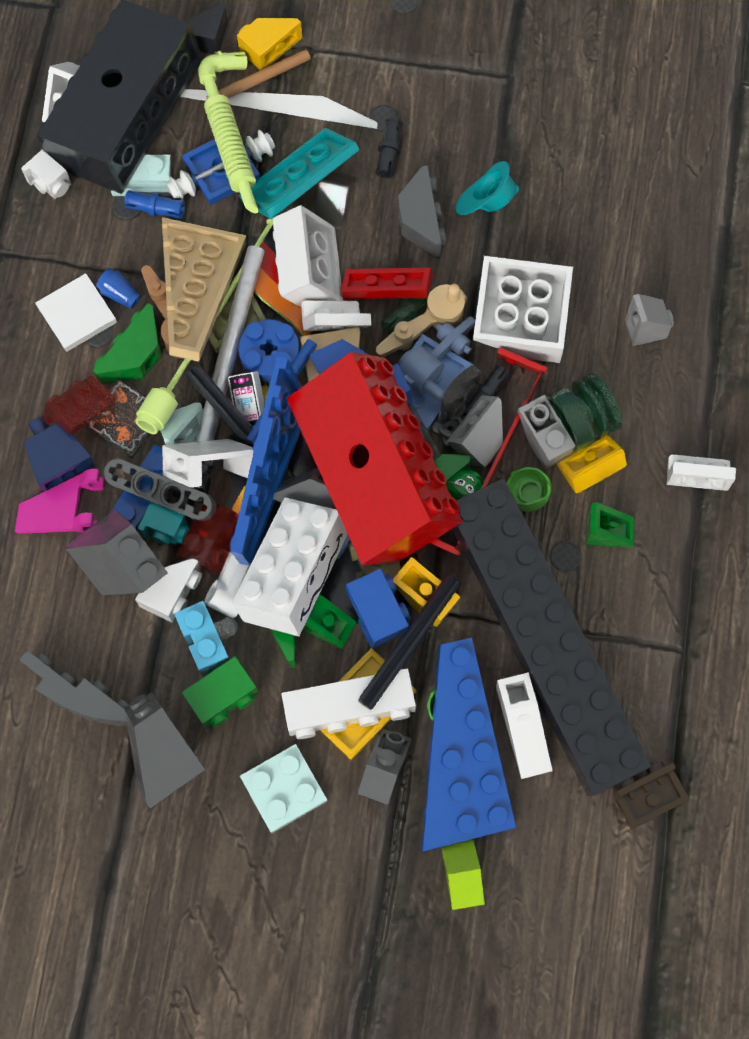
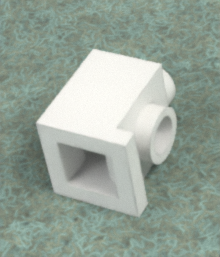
M43 149L21 168L27 182L31 186L34 185L42 194L47 192L54 199L63 196L69 186L72 185L67 171Z

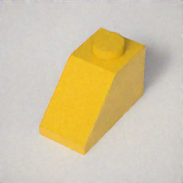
M257 18L251 24L242 27L239 34H237L239 51H244L247 59L259 70L270 66L302 39L301 22L297 18Z
M412 557L393 578L398 591L417 612L422 610L441 583L436 576ZM454 593L433 623L434 626L438 627L460 599L458 594Z

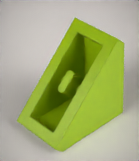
M473 839L441 847L452 910L485 905L481 868Z

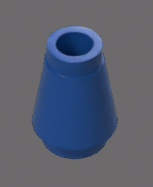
M108 268L96 284V287L100 289V294L130 309H133L141 299V295L118 270L113 271L111 268Z

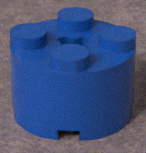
M262 320L248 324L239 342V355L244 373L258 371L261 387L265 384L268 387L270 385L276 356L288 358L290 364H292L300 351L298 339L292 327L276 320Z

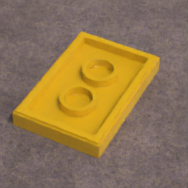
M371 648L338 682L375 675L385 660ZM412 686L413 695H415L417 690ZM391 716L378 719V724L360 727L359 723L347 725V729L341 732L328 733V729L320 731L352 761L391 720Z

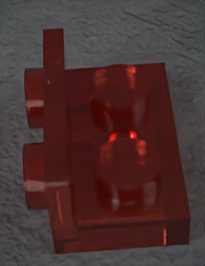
M90 375L83 381H75L61 395L52 396L45 404L43 421L47 425L55 421L71 435L113 407L116 398Z

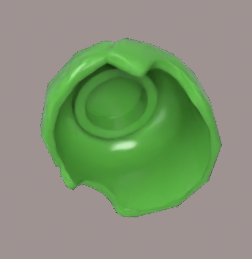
M524 467L517 471H512L506 482L520 511L530 513L541 509L548 502L552 492V484L549 477L538 468Z

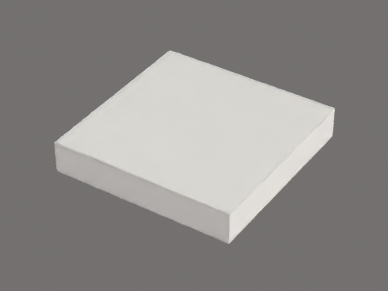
M87 274L80 276L35 302L66 352L117 323L116 318Z

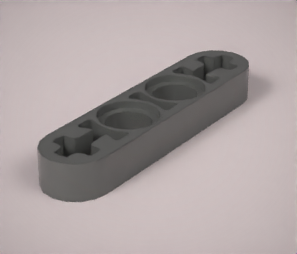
M122 459L111 460L105 467V479L112 486L180 514L205 521L213 517L216 512L217 505L215 499L198 489L188 487ZM122 468L123 472L134 476L132 480L118 478L114 474L115 469ZM149 475L152 477L154 485L151 491L144 493L140 489V481L143 477ZM176 486L181 492V497L177 503L171 504L167 500V492L171 487ZM189 499L198 502L203 501L207 509L206 511H200L198 514L199 509L188 505L187 502Z

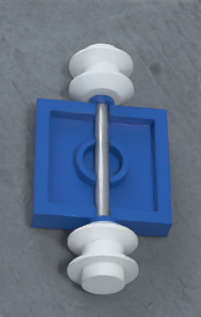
M258 130V137L255 139L246 136L245 143L246 153L256 181L260 178V174L250 158L252 157V159L262 162L261 155L267 153L271 157L273 156L272 149L275 148L271 136L268 133L263 134L261 130ZM215 139L182 155V160L191 175L180 170V178L175 180L169 176L170 183L166 184L171 197L184 201L183 196L187 193L194 197L196 192L195 186H198L210 206L236 193L230 187Z

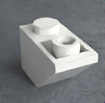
M193 558L165 567L168 574L143 593H138L135 600L139 607L173 623L175 619L174 613L186 608L188 603L186 597L190 589L195 590L202 578L199 562Z

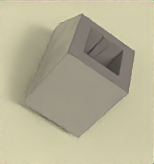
M545 395L518 408L529 445L544 470L572 454L576 446Z

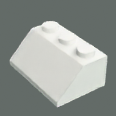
M302 205L274 217L273 239L276 247L275 262L278 267V290L280 296L297 306H301L303 301H343L340 292L342 285L335 227Z

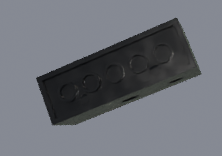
M121 0L116 9L112 10L103 30L97 34L95 43L90 51L84 55L77 72L69 79L67 88L62 96L54 103L53 110L47 120L41 124L37 137L45 152L60 164L67 173L122 194L203 59L191 24L135 3Z

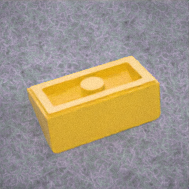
M606 435L559 461L557 466L571 488L578 494L625 468L627 462L624 450L609 435Z

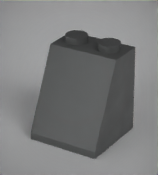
M115 509L65 546V549L102 596L143 593L168 574L133 525Z
M151 692L147 696L142 694L130 702V708L125 710L137 785L149 808L155 806L205 770L193 750Z

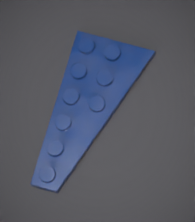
M276 356L258 436L253 445L254 453L238 521L230 543V552L239 564L248 566L251 565L275 502L273 495L281 486L301 432L286 398L299 390L302 385L288 358Z
M472 638L438 646L435 681L436 693L432 715L433 727L430 738L426 783L427 796L423 817L424 830L423 839L421 840V851L516 828Z

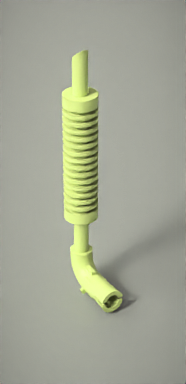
M218 51L204 58L198 67L199 80L205 86L208 95L204 108L231 189L235 192H240L247 210L252 213H258L251 190L256 183V179L229 99L225 95H219L215 83L217 79L215 72L246 70L247 56H245L246 53L244 51L231 53Z

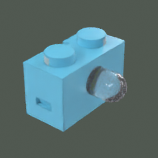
M204 601L174 613L188 645L194 643L189 646V649L202 677H205L229 661L221 640L237 632L238 623L235 619L227 617L213 623Z

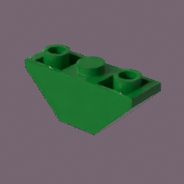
M147 303L142 310L139 309L133 315L131 324L124 332H120L115 337L111 349L106 355L102 354L96 360L92 371L100 384L105 385L117 383L118 381L143 379L162 357L157 317L151 304Z

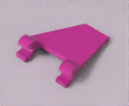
M88 469L20 503L15 532L17 534L69 531L84 533L96 524L98 520L93 521V513H81L77 516L81 488L102 491L104 490L105 478L99 477L100 471L98 469Z

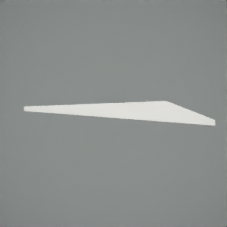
M184 89L180 97L206 101L207 92L206 90ZM241 92L228 98L230 105L374 129H377L378 122L324 96Z

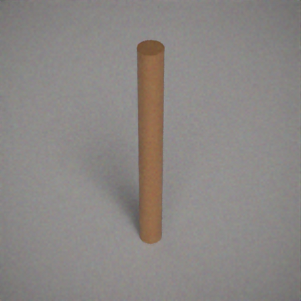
M305 49L218 90L219 95H225L227 98H230L310 60L309 52Z

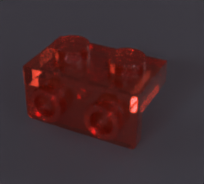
M203 504L200 511H206L207 506ZM217 505L215 514L209 520L195 519L177 555L185 561L193 558L199 562V565L206 567L216 575H220L231 550L230 543L235 533L239 515L230 508Z

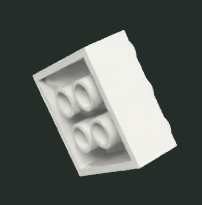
M484 256L473 340L498 349L501 347L528 359L560 363L564 349L573 267Z

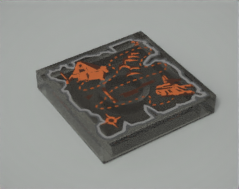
M118 378L83 423V427L133 460L152 435L142 430L135 422L137 419L136 413L147 396Z

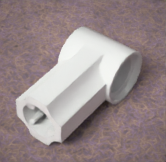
M230 552L218 580L211 585L206 595L205 605L230 618H235L238 612L232 601L250 566L239 564Z

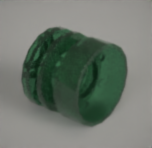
M595 373L583 376L582 381L576 380L572 382V391L565 387L546 396L576 446L573 453H577L592 445L595 441L594 434L599 438H604L608 436L609 432H615L622 427V416L614 396L603 380Z

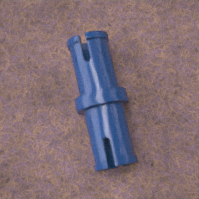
M128 190L125 195L124 203H126V209L148 212L150 216L155 217L157 215H165L177 219H182L185 213V201L161 197L158 193L150 195Z

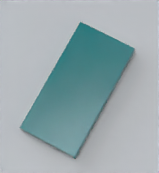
M328 128L322 129L256 181L251 190L258 212L269 219L275 217L358 152L359 148L356 142Z

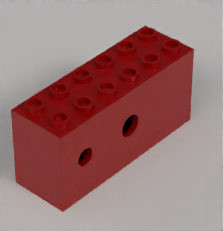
M350 352L286 399L361 564H397L456 527L463 520L459 514L460 508L457 501L450 495L445 485L446 478L435 464L432 457V448L424 440L419 430L420 423L416 416L411 413L406 403L407 396L396 382L391 363L383 357Z

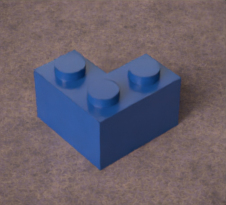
M380 568L346 584L345 590L359 617L358 623L370 648L375 649L404 635L409 626L408 620H411L404 603H397L393 592H396L397 589L389 574L384 576Z

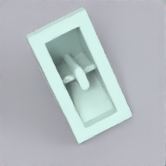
M193 403L174 410L165 427L160 430L166 445L195 442L203 413L201 403Z

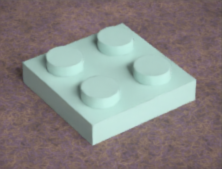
M296 744L240 775L271 834L327 802V798Z

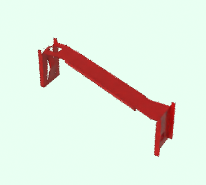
M500 347L497 352L499 358L538 374L528 399H524L522 407L530 402L542 377V372L548 374L546 372L547 367ZM519 413L481 489L490 485L521 421ZM439 538L430 542L453 554L461 556L463 553L459 551L461 546L459 541L456 547L441 541Z

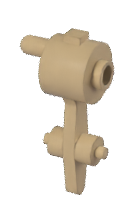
M444 284L435 287L428 296L426 312L409 322H399L395 326L394 332L376 347V355L378 357H385L399 349L408 350L416 338L431 326L436 328L439 323L444 325L448 322L456 328L463 320L467 296L457 284Z

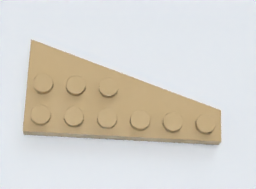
M162 217L169 355L200 361L245 248L246 235Z

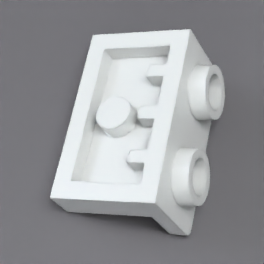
M303 301L301 303L303 331H337L359 327L362 330L371 326V314L360 313L357 301Z
M670 455L668 458L667 485L728 491L735 481L736 468L730 467L729 460L683 455Z

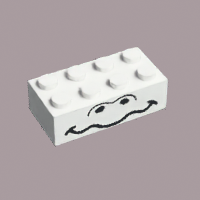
M284 497L232 601L243 622L300 636L348 535L336 509Z

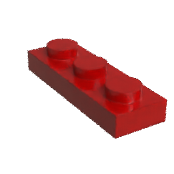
M431 268L346 269L340 292L343 299L428 298L433 274Z

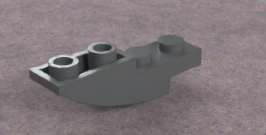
M27 650L20 658V661L27 668L43 679L35 689L55 705L88 720L109 725L127 726L125 710L130 708L129 704L121 698L117 703L107 696L110 690L98 680L90 683L84 678L75 687L78 681L64 670L60 675L52 670L51 667L54 663L41 652L34 656Z

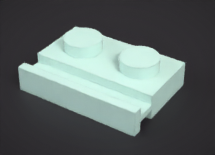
M145 155L123 193L120 194L111 190L112 196H125L128 190L150 195L158 193L161 196H170L166 184L170 183L168 177L171 176V156Z

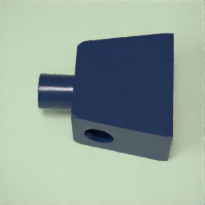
M41 416L29 423L28 426L34 436L25 440L24 446L36 481L43 492L88 469L96 467L89 453L62 422H58L50 427L45 417Z

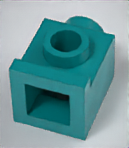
M150 502L138 530L145 539H148L151 534V538L158 543L168 545L171 542L178 545L185 542L190 528L187 526L188 522L185 515Z

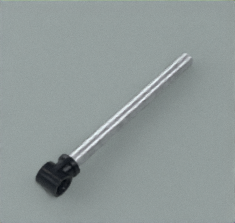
M248 246L212 376L214 383L225 395L229 386L228 377L232 375L240 338L243 334L265 252L257 246ZM207 400L195 442L210 441L215 438L220 415ZM213 460L202 461V486L193 487L207 494L211 484V475L208 474V471L213 468ZM173 487V497L180 498L181 492L179 488Z

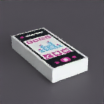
M255 371L229 376L228 382L232 403L254 427L265 406L259 373Z

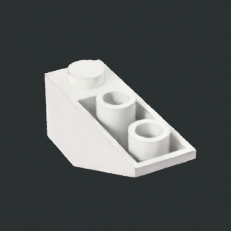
M529 672L497 680L496 690L521 779L552 772L539 708Z

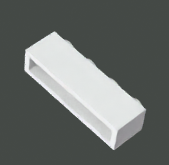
M408 668L399 671L371 710L362 706L358 699L375 675L281 693L289 735H296L297 739H305L315 736V731L328 729V733H336L346 730L349 724L359 723L360 727L378 724V719L391 716L393 721L409 718L410 712H415L416 704Z

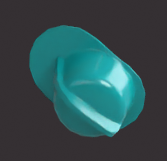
M506 161L496 163L479 180L463 192L455 206L456 212L460 215H468L479 208L487 212H494L505 207L519 191L518 185L509 175V163Z

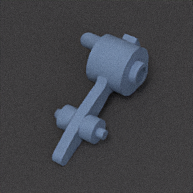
M469 316L456 328L448 322L444 325L439 323L435 328L438 331L436 337L442 342L432 352H428L419 345L412 351L408 350L399 361L400 369L410 389L414 388L420 394L427 392L438 401L445 398V391L435 384L445 366L440 359L451 349L458 355L464 352L466 354L470 353L472 350L469 347L471 340L466 337V334L475 326L476 319Z

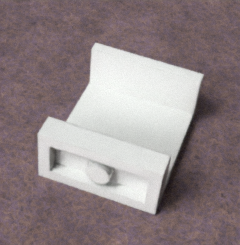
M231 439L162 445L163 476L188 487L202 486V461L223 459V469L248 478L254 453L253 447Z

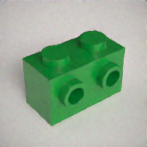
M235 656L182 691V694L204 727L212 726L216 728L229 719L227 714L236 708L243 710L250 706L256 700L254 696L258 694V690Z

